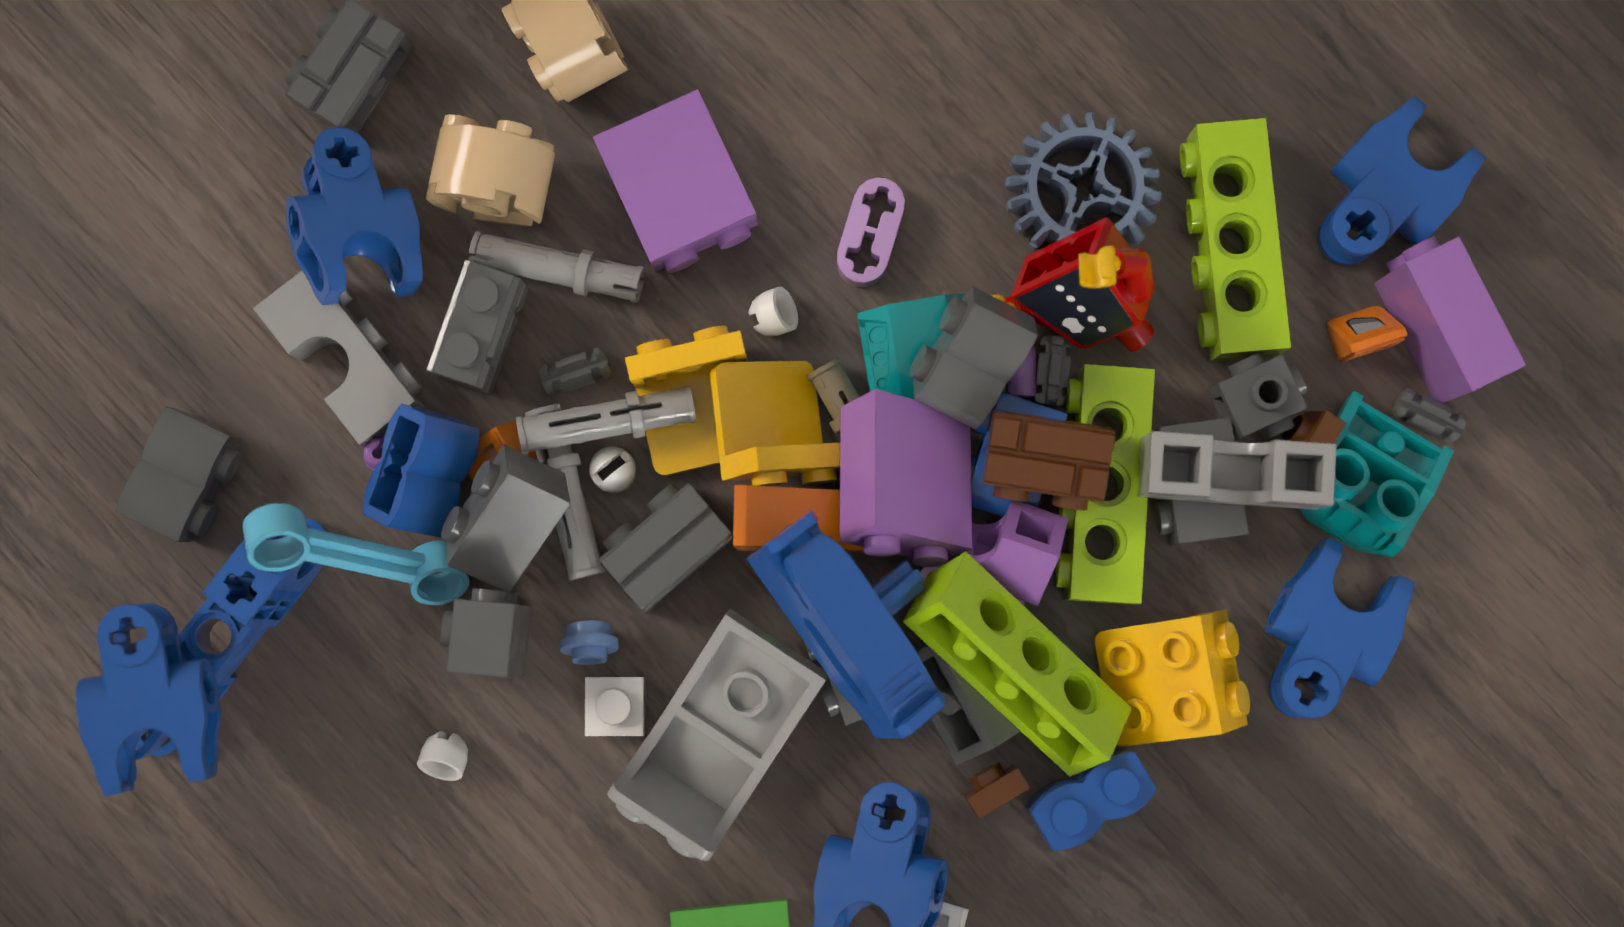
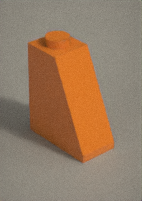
M734 485L733 546L738 551H757L782 530L798 521L799 518L812 509L818 518L819 528L825 536L839 544L847 553H864V547L840 542V490Z

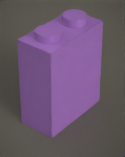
M698 89L593 137L655 272L666 268L668 273L683 270L699 260L698 252L716 244L719 245L720 249L733 247L748 239L752 235L749 229L758 225L753 205Z
M1433 236L1402 252V255L1386 263L1390 273L1376 281L1374 285L1389 314L1406 328L1408 336L1405 337L1404 343L1433 399L1442 403L1473 392L1526 366L1460 237L1439 245L1436 237Z
M877 389L842 406L840 434V542L864 547V553L870 556L887 557L902 555L911 557L912 563L920 567H940L948 562V558L972 549L970 426L920 401Z

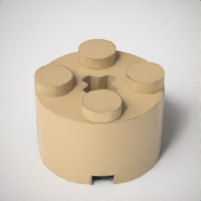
M511 0L512 3L502 8L504 17L517 39L523 38L532 53L535 52L536 55L527 59L528 64L544 91L549 89L556 102H560L563 99L566 102H570L629 70L628 65L622 59L624 58L623 52L596 1Z
M445 115L443 126L439 131L426 199L431 204L455 214L457 205L460 203L464 209L474 212L473 219L485 222L527 227L532 226L534 220L540 224L542 222L555 158L554 146L548 142L531 138L532 128L522 123L499 120L497 121L496 129L479 126L477 121L465 116Z

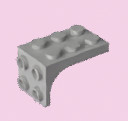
M730 609L723 617L641 747L608 790V797L616 803L618 811L624 817L638 824L646 823L664 835L669 845L678 853L686 857H697L703 861H709L752 792L825 683L828 674L804 656Z

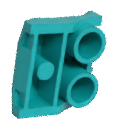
M945 294L898 302L857 313L869 392L877 389L914 399L913 378L909 376L911 365L917 353L924 345L932 347L944 331L939 329V323L950 301L954 297L962 300L965 294Z
M1353 391L1336 415L1346 425L1334 443L1336 444L1333 506L1317 510H1300L1308 522L1356 551L1393 557L1404 548L1417 521L1433 498L1454 450L1445 445L1441 448L1363 402L1364 396Z

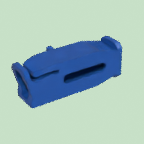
M812 509L747 558V561L832 682L870 727L869 730L875 738L903 739L914 733L945 706L946 698L941 691H938L916 650L892 617L926 589L921 582L924 578L918 569L913 570L907 561H902L871 586L849 554L839 544L822 533L818 525V518Z

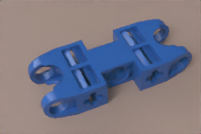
M305 518L307 528L329 532L322 523L314 519ZM274 536L271 537L269 540H277L287 536ZM243 540L202 592L208 598L178 637L182 662L206 658L211 663L215 673L219 701L237 679L233 675L234 671L269 627H277L323 565L304 561L300 565L285 571H263L255 568L248 561L245 540ZM218 621L225 622L231 632V641L222 652L216 651L210 642V631ZM149 729L148 738L146 733H144L139 739L136 746L138 750L135 752V761L149 756L160 757L177 751L176 745L171 740L165 746H162L169 736L156 729Z

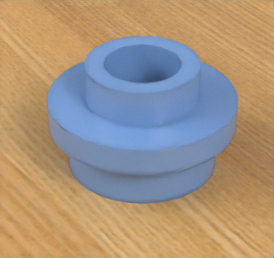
M579 621L568 624L565 627V638L560 640V652L572 656V662L578 665L605 663L607 655L619 649L618 638L612 635V625L604 621Z

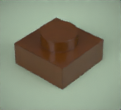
M1306 411L1303 415H1298L1293 419L1295 427L1284 431L1281 440L1334 444L1346 423L1329 411Z
M997 762L971 777L969 781L973 788L963 795L974 814L981 819L1031 788L1018 767L1012 764L1003 769L1000 762Z

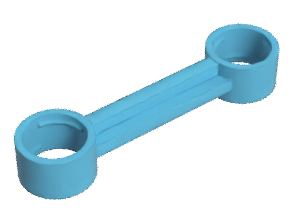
M282 503L259 507L252 511L243 522L248 561L252 566L263 571H285L300 565L304 561L409 583L412 597L426 605H442L452 602L454 599L461 597L469 587L468 574L447 565L445 541L427 542L409 551L307 528L305 516L300 509ZM274 536H287L277 540H265Z

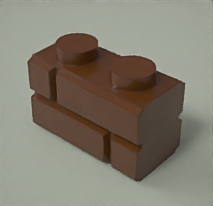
M993 409L982 471L983 484L994 486L992 495L995 497L1015 501H1028L1029 491L1053 495L1052 505L1086 511L1089 501L1103 503L1105 500L1109 467L1115 441V430L1106 426Z

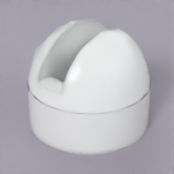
M776 287L758 295L752 301L748 311L749 316L756 314L759 324L753 326L755 331L765 336H779L795 330L798 325L796 305L789 292L783 287Z
M608 446L594 454L590 461L589 473L593 483L598 488L608 493H619L625 491L633 484L637 474V466L634 458L625 449L617 446ZM621 456L625 464L616 469L603 481L597 473Z
M444 731L435 733L428 737L422 747L417 761L418 768L427 775L447 781L461 779L468 761L466 742L455 733L448 740Z

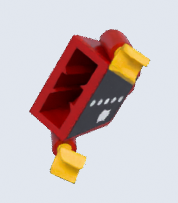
M1107 217L1026 256L1011 296L1004 298V296L999 294L992 295L1034 317L1036 324L1054 330L1078 348L1087 349L1115 337L1129 352H1136L1148 344L1155 330L1153 325L1145 319L1152 294L1155 290L1150 255L1141 248L1131 249L1115 225Z

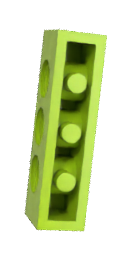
M1266 118L1196 124L1186 138L1187 143H1181L1180 168L1184 178L1191 177L1193 199H1187L1185 213L1189 234L1197 233L1199 256H1193L1191 270L1194 289L1196 291L1203 290L1205 313H1199L1197 321L1200 345L1202 348L1209 347L1210 362L1246 359L1260 352L1263 357L1279 356L1291 348ZM1218 173L1232 176L1238 184V196L1227 197L1220 194L1214 186L1213 176ZM1232 229L1238 232L1245 243L1244 252L1242 254H1232L1226 251L1220 243V230ZM1237 285L1248 292L1251 299L1249 311H1237L1228 304L1225 296L1227 286Z
M1084 364L1077 373V379H1068V388L1066 389L1068 399L1065 404L1066 413L1075 414V422L1092 424L1094 416L1098 413L1111 414L1118 420L1121 433L1118 440L1114 442L1109 473L1114 476L1117 482L1115 497L1111 501H1104L1103 503L1089 501L1086 511L1059 507V515L1068 518L1066 529H1068L1067 553H1060L1055 566V586L1064 588V600L1125 605L1142 604L1148 498L1137 496L1141 438L1152 432L1155 369ZM1093 527L1107 530L1113 538V551L1105 560L1094 558L1086 549L1085 538Z
M967 552L930 572L923 583L926 589L916 596L902 622L1068 776L1071 777L1110 760L1132 708Z

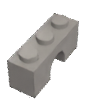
M300 271L253 309L286 352L301 361L306 360L314 352L325 346L340 345L344 348L349 359L347 377L342 385L324 400L357 443L365 447L370 440L385 435L389 422L401 403L422 409L426 408L416 395L423 389V386L402 361L394 367L381 351L388 342L372 321L365 317L359 322L346 306V304L353 300L347 289L341 294L339 304L322 306L315 297L303 271Z
M1152 431L1141 438L1137 497L1311 510L1333 506L1336 444L1274 440L1266 443H1238L1213 440V435Z

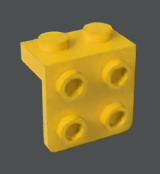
M725 325L710 327L693 333L695 340L693 342L672 346L670 339L654 340L638 345L636 347L638 355L625 357L629 379L634 385L638 396L681 389L684 386H690L696 423L690 424L689 422L645 431L653 467L658 474L669 476L720 464L710 371L713 366L722 362H748L740 331L729 333L728 327Z
M722 362L712 367L710 381L722 481L751 479L753 486L772 487L788 484L787 477H801L802 485H818L837 481L836 471H840V443H823L817 390L812 381H809L807 377L808 374L814 371L809 362Z
M1227 610L1101 631L1096 635L1095 648L1101 679L1132 708L1117 745L1132 746L1221 735L1248 725L1246 716L1250 711V696L1246 684L1239 679L1235 658L1239 653V637L1235 626L1228 620Z

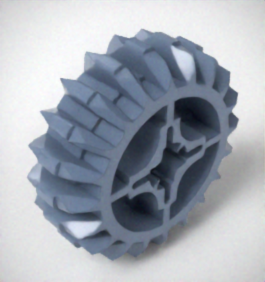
M1087 112L1082 126L1077 128L1074 117L1068 113L1064 114L1060 120L1061 133L1053 124L1046 121L1041 124L1039 129L1042 141L1030 135L1024 138L1022 147L1028 156L1015 154L1010 162V167L1021 175L1009 176L1005 181L1006 190L1022 195L1008 200L1006 209L1009 213H1026L1025 216L1016 222L1014 229L1017 234L1025 233L1032 228L1037 232L1028 245L1032 251L1038 250L1044 241L1053 244L1075 233L1080 219L1087 214L1093 213L1104 217L1112 213L1121 217L1122 219L1115 224V227L1123 238L1134 245L1141 243L1145 235L1138 225L1152 226L1157 215L1146 206L1158 204L1162 193L1155 188L1145 186L1157 181L1160 177V171L1154 167H1141L1150 158L1152 151L1149 147H1142L1135 152L1130 148L1138 135L1135 130L1130 129L1122 139L1113 134L1118 126V120L1112 117L1108 119L1103 130L1095 128L1096 116L1093 112ZM1073 149L1090 150L1087 160L1079 166L1070 167L1058 163L1055 168L1045 163L1053 156L1064 151ZM1107 159L1122 174L1128 198L1120 196L1121 189L1116 188L1106 179L1104 167ZM1092 168L1093 173L1088 182L1091 184L1089 187L1090 195L1086 201L1082 200L1077 211L1073 213L1072 209L1077 200L1075 197L1077 192L1076 186L1079 180H1084L1089 169ZM1037 182L1046 185V192L1051 193L1060 201L1062 214L1059 224L1044 210L1038 196Z

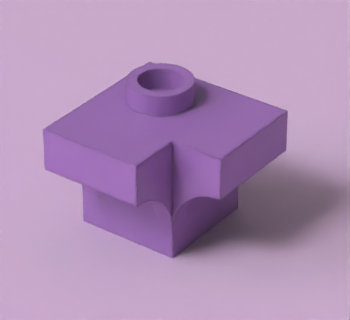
M1011 500L1006 514L999 521L986 525L972 523V549L965 552L983 566L1016 599L1038 606L1060 557L1068 518L1020 501Z

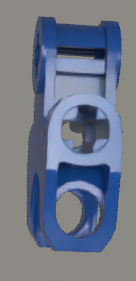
M1415 95L1393 114L1374 124L1330 170V173L1350 190L1323 220L1318 229L1317 241L1320 251L1328 260L1336 265L1351 266L1360 263L1383 246L1395 231L1412 246L1427 240L1462 202L1470 182L1486 159L1473 146L1445 170H1429L1419 165L1410 155L1407 144L1408 135L1414 123L1424 113L1427 105ZM1351 224L1356 225L1360 230L1356 235L1355 241L1346 234L1350 230Z
M340 127L324 130L317 136L312 148V157L307 160L301 174L302 185L306 195L290 196L286 204V225L295 260L305 274L315 297L322 306L340 303V296L346 290L347 279L343 258L349 256H364L375 261L383 269L391 290L398 297L415 295L423 281V269L420 251V222L410 192L405 187L381 189L372 160L371 150L366 140L358 133Z
M1330 538L1321 539L1299 570L1284 584L1265 625V633L1287 644L1268 685L1269 696L1275 708L1284 715L1293 718H1318L1330 713L1334 709L1350 677L1369 687L1375 686L1387 670L1403 638L1405 618L1413 594L1414 581L1400 574L1396 577L1390 576L1386 583L1382 584L1375 599L1367 609L1362 612L1350 610L1339 601L1334 592L1333 584L1335 571L1342 557L1343 545ZM1309 678L1307 687L1314 691L1312 699H1300L1301 691L1294 686L1295 680Z
M140 603L137 605H121L111 609L102 618L97 629V643L99 645L103 675L79 680L75 696L81 740L89 754L103 794L110 796L134 790L137 778L136 746L140 737L149 729H156L167 734L175 743L180 757L181 768L188 782L205 780L216 776L221 708L215 673L211 663L206 658L182 662L178 626L175 618L166 608L153 603ZM145 627L147 632L146 639L132 642L130 630Z
M883 782L873 786L865 794L860 805L854 839L834 834L829 836L821 853L813 888L815 904L813 927H850L854 916L862 908L872 904L880 906L888 915L892 927H935L940 918L946 891L948 864L944 859L924 855L931 825V809L928 801L919 792L895 782ZM889 808L904 809V820H888L887 812Z

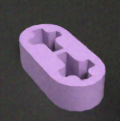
M876 177L865 181L859 186L854 195L838 247L837 268L839 274L847 283L855 287H868L882 279L887 270L901 224L905 205L903 192L895 182L887 178ZM877 192H882L888 195L887 204L894 207L895 210L893 213L889 211L883 212L876 229L867 226L870 219V207L862 203L864 199L874 200ZM864 237L874 239L871 248V258L879 261L877 267L867 266L864 274L854 272V262L846 258L848 252L857 254L860 251Z

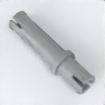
M476 231L470 244L469 253L475 254V256H470L468 261L511 275L573 288V293L577 295L587 296L589 292H594L638 303L642 293L644 280H640V278L645 276L644 266H633L597 258L595 251L583 249L578 254L485 234L483 231Z
M690 386L638 396L637 391L626 392V399L573 407L527 417H516L522 453L528 454V452L579 444L632 433L633 438L645 437L646 430L689 422L690 424L696 423L695 407Z
M553 404L526 412L525 416L560 411L562 406L561 404ZM571 444L537 450L538 461L565 473L571 504L555 527L562 547L569 581L605 572V568L599 560L601 557L577 467L581 465L579 453H573Z

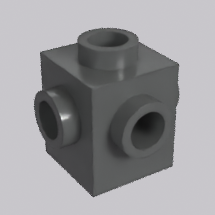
M1261 352L1243 359L1228 367L1233 377L1207 390L1220 419L1231 417L1235 441L1256 431H1259L1263 441L1295 427L1291 416L1307 408L1303 397L1307 396V387L1304 379L1295 365H1287L1283 355L1265 362ZM1259 392L1264 396L1265 402L1260 398Z

